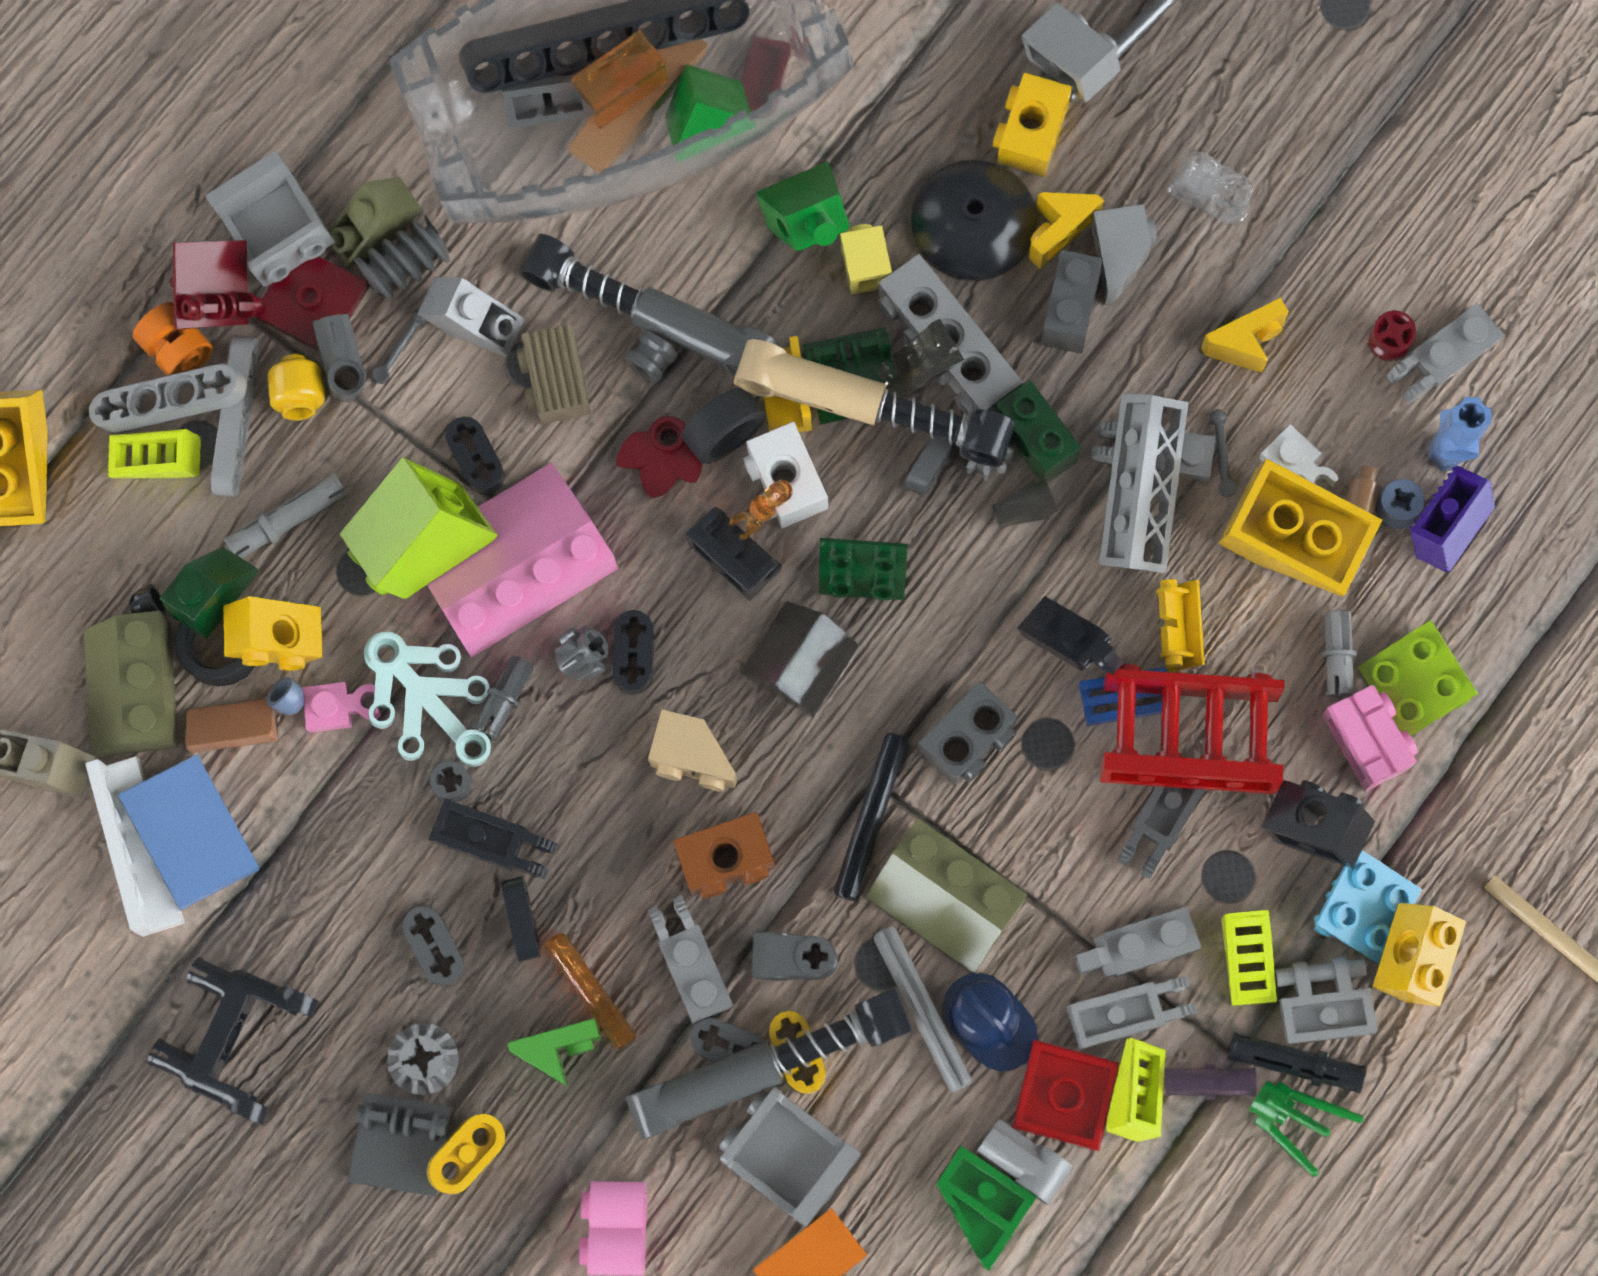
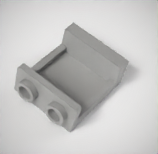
M276 150L205 195L212 208L223 220L233 239L247 240V266L264 288L273 282L283 280L291 270L307 260L317 258L327 247L335 243L292 171Z
M776 1087L769 1094L763 1090L748 1107L746 1112L752 1117L742 1130L734 1126L719 1145V1148L724 1151L719 1160L806 1228L859 1160L861 1153L847 1142L845 1143L784 1096Z

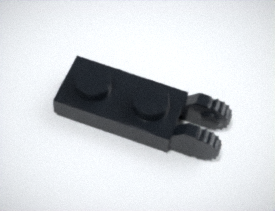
M444 799L428 839L432 843L512 871L514 868L544 880L549 870L537 862H529L518 858L521 846L525 843L536 848L538 851L555 854L559 845L554 841L527 832L526 827L448 799Z

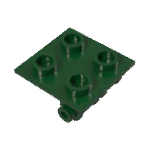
M885 327L803 344L806 360L887 384V394L891 395V393L896 392V396L902 398L891 354V341ZM817 408L820 425L850 419Z
M820 538L819 594L841 598L850 596L875 598L884 601L890 599L904 600L908 544Z

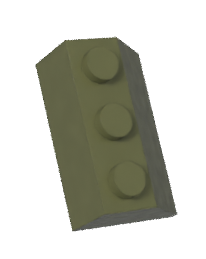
M160 611L116 615L85 629L90 755L101 757L178 748L171 622Z
M917 818L891 854L865 898L974 975L1019 912L1028 894Z

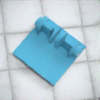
M1362 850L1354 868L1344 866L1338 879L1333 880L1331 884L1333 889L1331 892H1327L1325 896L1327 900L1320 914L1314 918L1316 925L1314 930L1325 937L1330 938L1331 935L1379 965L1398 903L1415 904L1422 889Z

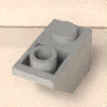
M434 277L417 314L451 336L503 356H508L524 321L523 317L462 277Z

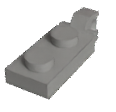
M1185 906L1102 933L1101 936L1093 939L1095 949L1078 954L1074 959L1080 975L1102 968L1105 978L1113 975L1119 977L1199 951L1201 945L1188 908Z

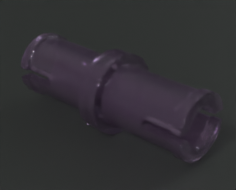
M1205 1064V1069L1165 1068V1097H1170V1095L1206 1096V1100H1216V1096L1251 1095L1256 1097V1068L1215 1069V1064Z

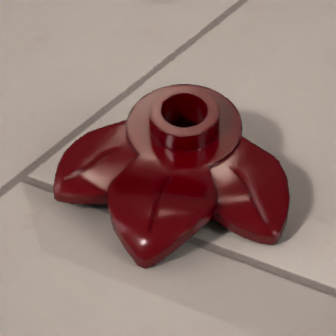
M661 417L650 426L648 431L631 434L625 440L617 455L618 467L640 469L643 489L648 497L652 499L669 492L677 478L688 483H696L701 474L702 463H700L682 438L681 433L686 424L677 417ZM666 433H674L677 436V440L671 445H666L661 441Z

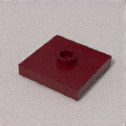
M318 256L317 258L307 260L291 270L283 280L271 283L262 298V310L260 313H256L254 317L319 352L312 323L324 317L337 314H349L351 319L370 285L368 281Z

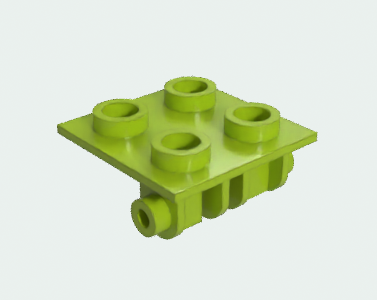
M1432 620L1424 623L1358 666L1359 671L1369 686L1374 685L1378 694L1385 692L1389 696L1396 711V715L1392 717L1400 732L1406 730L1411 736L1454 709L1457 710L1468 704L1473 697L1478 695L1477 690Z

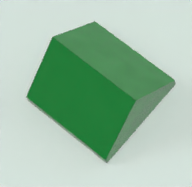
M688 64L685 65L665 113L673 151L677 160L755 127L741 81Z

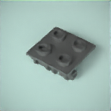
M365 1093L363 1105H358L355 1122L359 1123L348 1182L436 1197L437 1190L428 1180L427 1166L431 1157L447 1141L453 1107Z

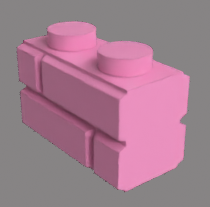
M1374 685L1331 705L1322 715L1364 792L1411 769L1417 762L1413 755L1418 753L1411 735L1406 730L1400 732L1392 718L1396 715V711L1391 699L1385 692L1378 694Z

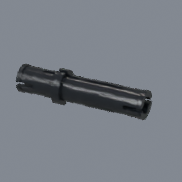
M1233 1032L1227 1060L1246 1063L1310 1080V1085L1320 1087L1322 1083L1353 1091L1357 1094H1360L1362 1091L1367 1067L1366 1065H1358L1327 1057L1328 1053L1318 1050L1316 1054L1238 1034V1032Z

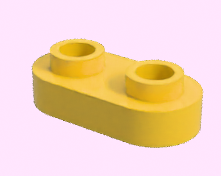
M478 1114L467 1118L431 1157L427 1166V1176L430 1184L437 1191L445 1194L462 1192L500 1152L505 1142V1132L499 1120L488 1114ZM478 1128L483 1129L487 1134V1140L482 1146L476 1145L472 1139L474 1131ZM447 1162L453 1163L457 1168L456 1176L451 1180H447L442 1175V1167Z

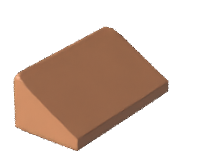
M267 699L187 710L185 743L186 749L191 753L278 741L275 710L267 704Z

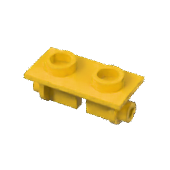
M1175 579L1161 580L1160 588L1156 590V596L1159 599L1160 619L1165 620V626L1160 627L1162 643L1160 659L1165 660V667L1168 668V672H1177L1205 665L1199 580L1196 579L1177 584Z

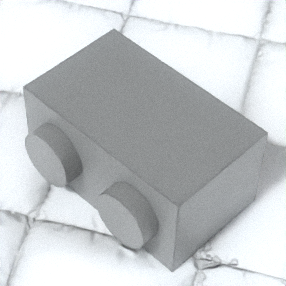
M1058 3L1052 6L1021 35L1027 59L1057 82L1072 86L1071 93L1085 103L1121 71L1117 55L1118 46L1115 41L1104 32L1098 34L1089 27L1082 15L1074 10L1069 12Z

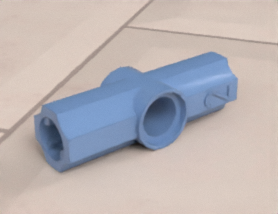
M1464 397L1459 405L1440 412V429L1429 445L1428 454L1429 460L1434 461L1438 465L1439 470L1452 471V467L1479 457V440L1490 426L1492 419L1491 408L1486 407L1480 397Z

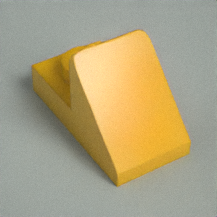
M1039 193L1036 208L1052 225L1048 222L1044 223L1031 236L1030 241L1032 243L1030 245L1029 259L1041 270L1092 224L1094 211L1102 210L1104 200L1097 194Z
M1280 297L1206 334L1201 350L1205 356L1255 372H1263L1267 363V357L1256 339H1259L1260 342H1265L1281 333L1289 311Z

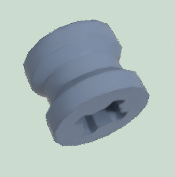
M1398 479L1390 482L1384 488L1377 501L1376 513L1378 518L1382 519V523L1391 529L1409 527L1415 522L1424 507L1425 497L1422 489L1416 483L1407 479ZM1395 495H1397L1398 497H1402L1406 500L1403 501L1401 499H1397Z

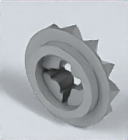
M412 1024L410 1027L397 1033L396 1038L388 1048L387 1069L395 1083L403 1090L416 1095L433 1094L443 1089L453 1079L458 1067V1049L453 1038L442 1028L434 1024ZM417 1041L420 1042V1045L423 1046L426 1052L441 1053V1055L435 1056L434 1059L428 1061V1069L426 1070L428 1077H425L424 1072L421 1071L418 1065L404 1063L417 1055Z

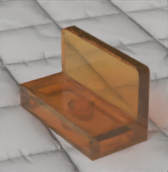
M639 30L573 76L571 81L574 88L592 109L594 122L601 129L663 86L668 79L666 62L642 31Z

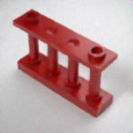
M1122 664L1113 675L1106 672L1103 691L1118 692L1116 749H1113L1112 753H1104L1100 765V782L1277 794L1283 783V764H1272L1271 760L1267 758L1268 702L1279 701L1285 688V680L1273 679L1271 675L1265 673H1252L1246 677L1143 671L1139 666L1132 664ZM1136 693L1162 695L1160 752L1156 753V756L1138 755V751L1134 749ZM1180 696L1206 698L1205 755H1202L1200 759L1183 758V755L1178 752ZM1224 699L1250 701L1249 758L1245 759L1244 762L1227 761V757L1223 755Z

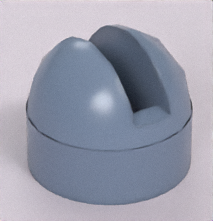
M285 677L278 681L271 689L267 697V704L278 713L294 715L304 707V691L293 679Z

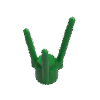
M1266 1080L1249 1108L1250 1112L1258 1116L1254 1124L1267 1131L1312 1177L1318 1176V1169L1273 1122L1275 1121L1282 1126L1287 1117H1290L1324 1137L1330 1136V1129L1293 1108L1296 1104L1294 1101L1357 1123H1362L1364 1117L1346 1108L1293 1090L1280 1081L1276 1086Z

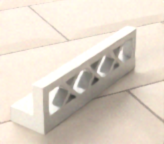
M135 756L107 766L98 759L85 763L130 930L144 937L185 924L182 911H179L118 798V794L145 781L140 759Z

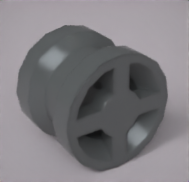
M645 330L639 337L640 344L635 350H629L624 356V360L642 377L653 383H658L663 377V368L666 364L673 363L678 354L662 338Z

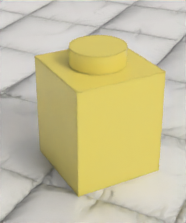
M870 224L853 226L847 232L840 233L841 251L851 295L878 290V283L892 273L882 225L872 227Z

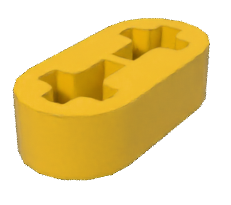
M785 1011L774 1017L769 1027L770 1039L774 1047L785 1043L786 1038H777V1033L782 1031L781 1023L783 1021L789 1020L792 1026L800 1024L802 1031L796 1034V1038L803 1036L805 1030L809 1033L811 1032L803 1016L797 1012ZM822 1058L811 1061L809 1066H816L819 1071L813 1075L814 1083L812 1085L806 1086L803 1080L795 1082L793 1075L799 1072L798 1067L792 1069L790 1075L784 1073L791 1089L804 1095L813 1094L818 1091L824 1084L826 1077Z

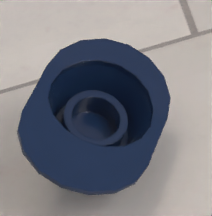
M975 973L974 975L967 974L954 981L947 990L942 1005L944 1020L951 1032L973 1057L987 1068L1001 1072L1015 1070L1026 1064L1033 1040L1038 1041L1036 1023L1029 1011L1005 984L994 976Z

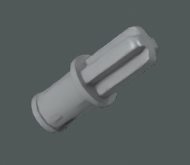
M1332 610L1325 614L1326 651L1322 652V658L1326 659L1327 666L1326 696L1342 698V694H1345V697H1350L1355 694L1353 688V658L1357 657V652L1352 650L1351 613L1347 610Z

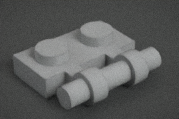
M1345 956L1331 958L1330 963L1307 965L1306 961L1292 963L1290 968L1274 970L1277 987L1294 985L1296 997L1285 998L1279 1001L1286 1045L1378 1033L1371 988L1352 989L1351 978L1367 975L1364 959L1347 960ZM1334 981L1336 992L1312 995L1311 983Z

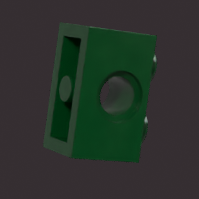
M1031 380L995 404V412L1004 414L1015 422L1010 442L1043 486L1078 463L1081 451L1080 445Z

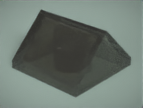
M786 601L740 674L814 719L860 645L823 613Z

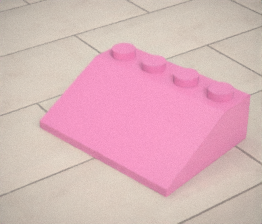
M551 462L478 506L498 536L492 543L429 583L427 587L472 658L616 571L618 566L614 555L594 523Z

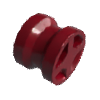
M1392 310L1380 315L1369 333L1368 343L1372 353L1379 359L1389 362L1404 357L1416 336L1414 321L1402 311ZM1388 338L1390 340H1394L1396 344L1394 345L1392 342H1389L1387 340L1385 341V339Z

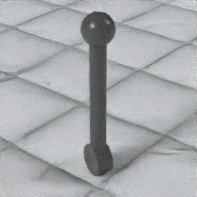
M419 309L413 311L412 322L383 365L373 369L372 378L376 383L385 384L389 380L390 374L388 371L419 325L427 322V320L417 315Z
M1216 409L1211 412L1210 421L1215 425L1222 477L1218 491L1222 496L1230 497L1236 490V484L1230 479L1223 425L1227 420V416L1223 410Z

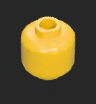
M290 354L282 357L280 362L274 364L268 370L267 383L270 405L276 412L282 414L285 419L296 421L311 418L324 404L323 373L317 363L307 360L303 355Z

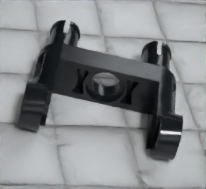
M197 957L191 967L206 973L207 977L189 971L186 982L220 996V1005L197 1052L194 1054L189 1053L160 1038L155 1042L152 1049L168 1055V1059L149 1053L147 1065L154 1066L181 1078V1083L186 1089L226 1106V1109L263 1125L270 1108L257 1103V1097L218 1079L256 999L295 1016L299 1012L313 1018L320 1001L290 987L278 986L242 969L230 972L205 961L201 957Z

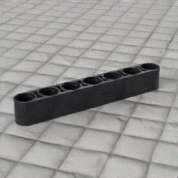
M630 0L474 39L462 47L459 53V62L470 86L477 92L490 93L735 31L747 22L750 8L746 0ZM732 1L727 7L720 8L725 2ZM692 11L687 17L679 19L683 13ZM652 21L647 27L639 29L643 23ZM611 31L607 37L598 39L602 33ZM571 41L567 47L557 49L562 43ZM530 52L527 57L516 59L520 54ZM489 62L485 68L475 70L479 64Z

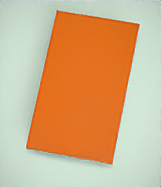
M831 1208L755 1267L753 1271L757 1276H842L868 1255Z

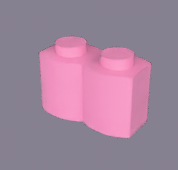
M591 1181L590 1192H582L581 1219H589L588 1238H580V1265H587V1274L594 1276H644L647 1184L645 1182Z

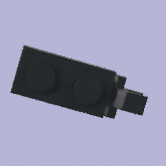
M1046 596L1042 598L1017 627L1026 639L1080 671L1088 669L1093 663L1113 675L1124 662L1115 653V648L1109 645L1112 639L1102 628Z

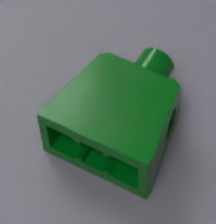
M828 161L755 192L768 229L795 251H801L814 244L821 246L830 245L836 240L838 234L847 231L850 227L833 171Z

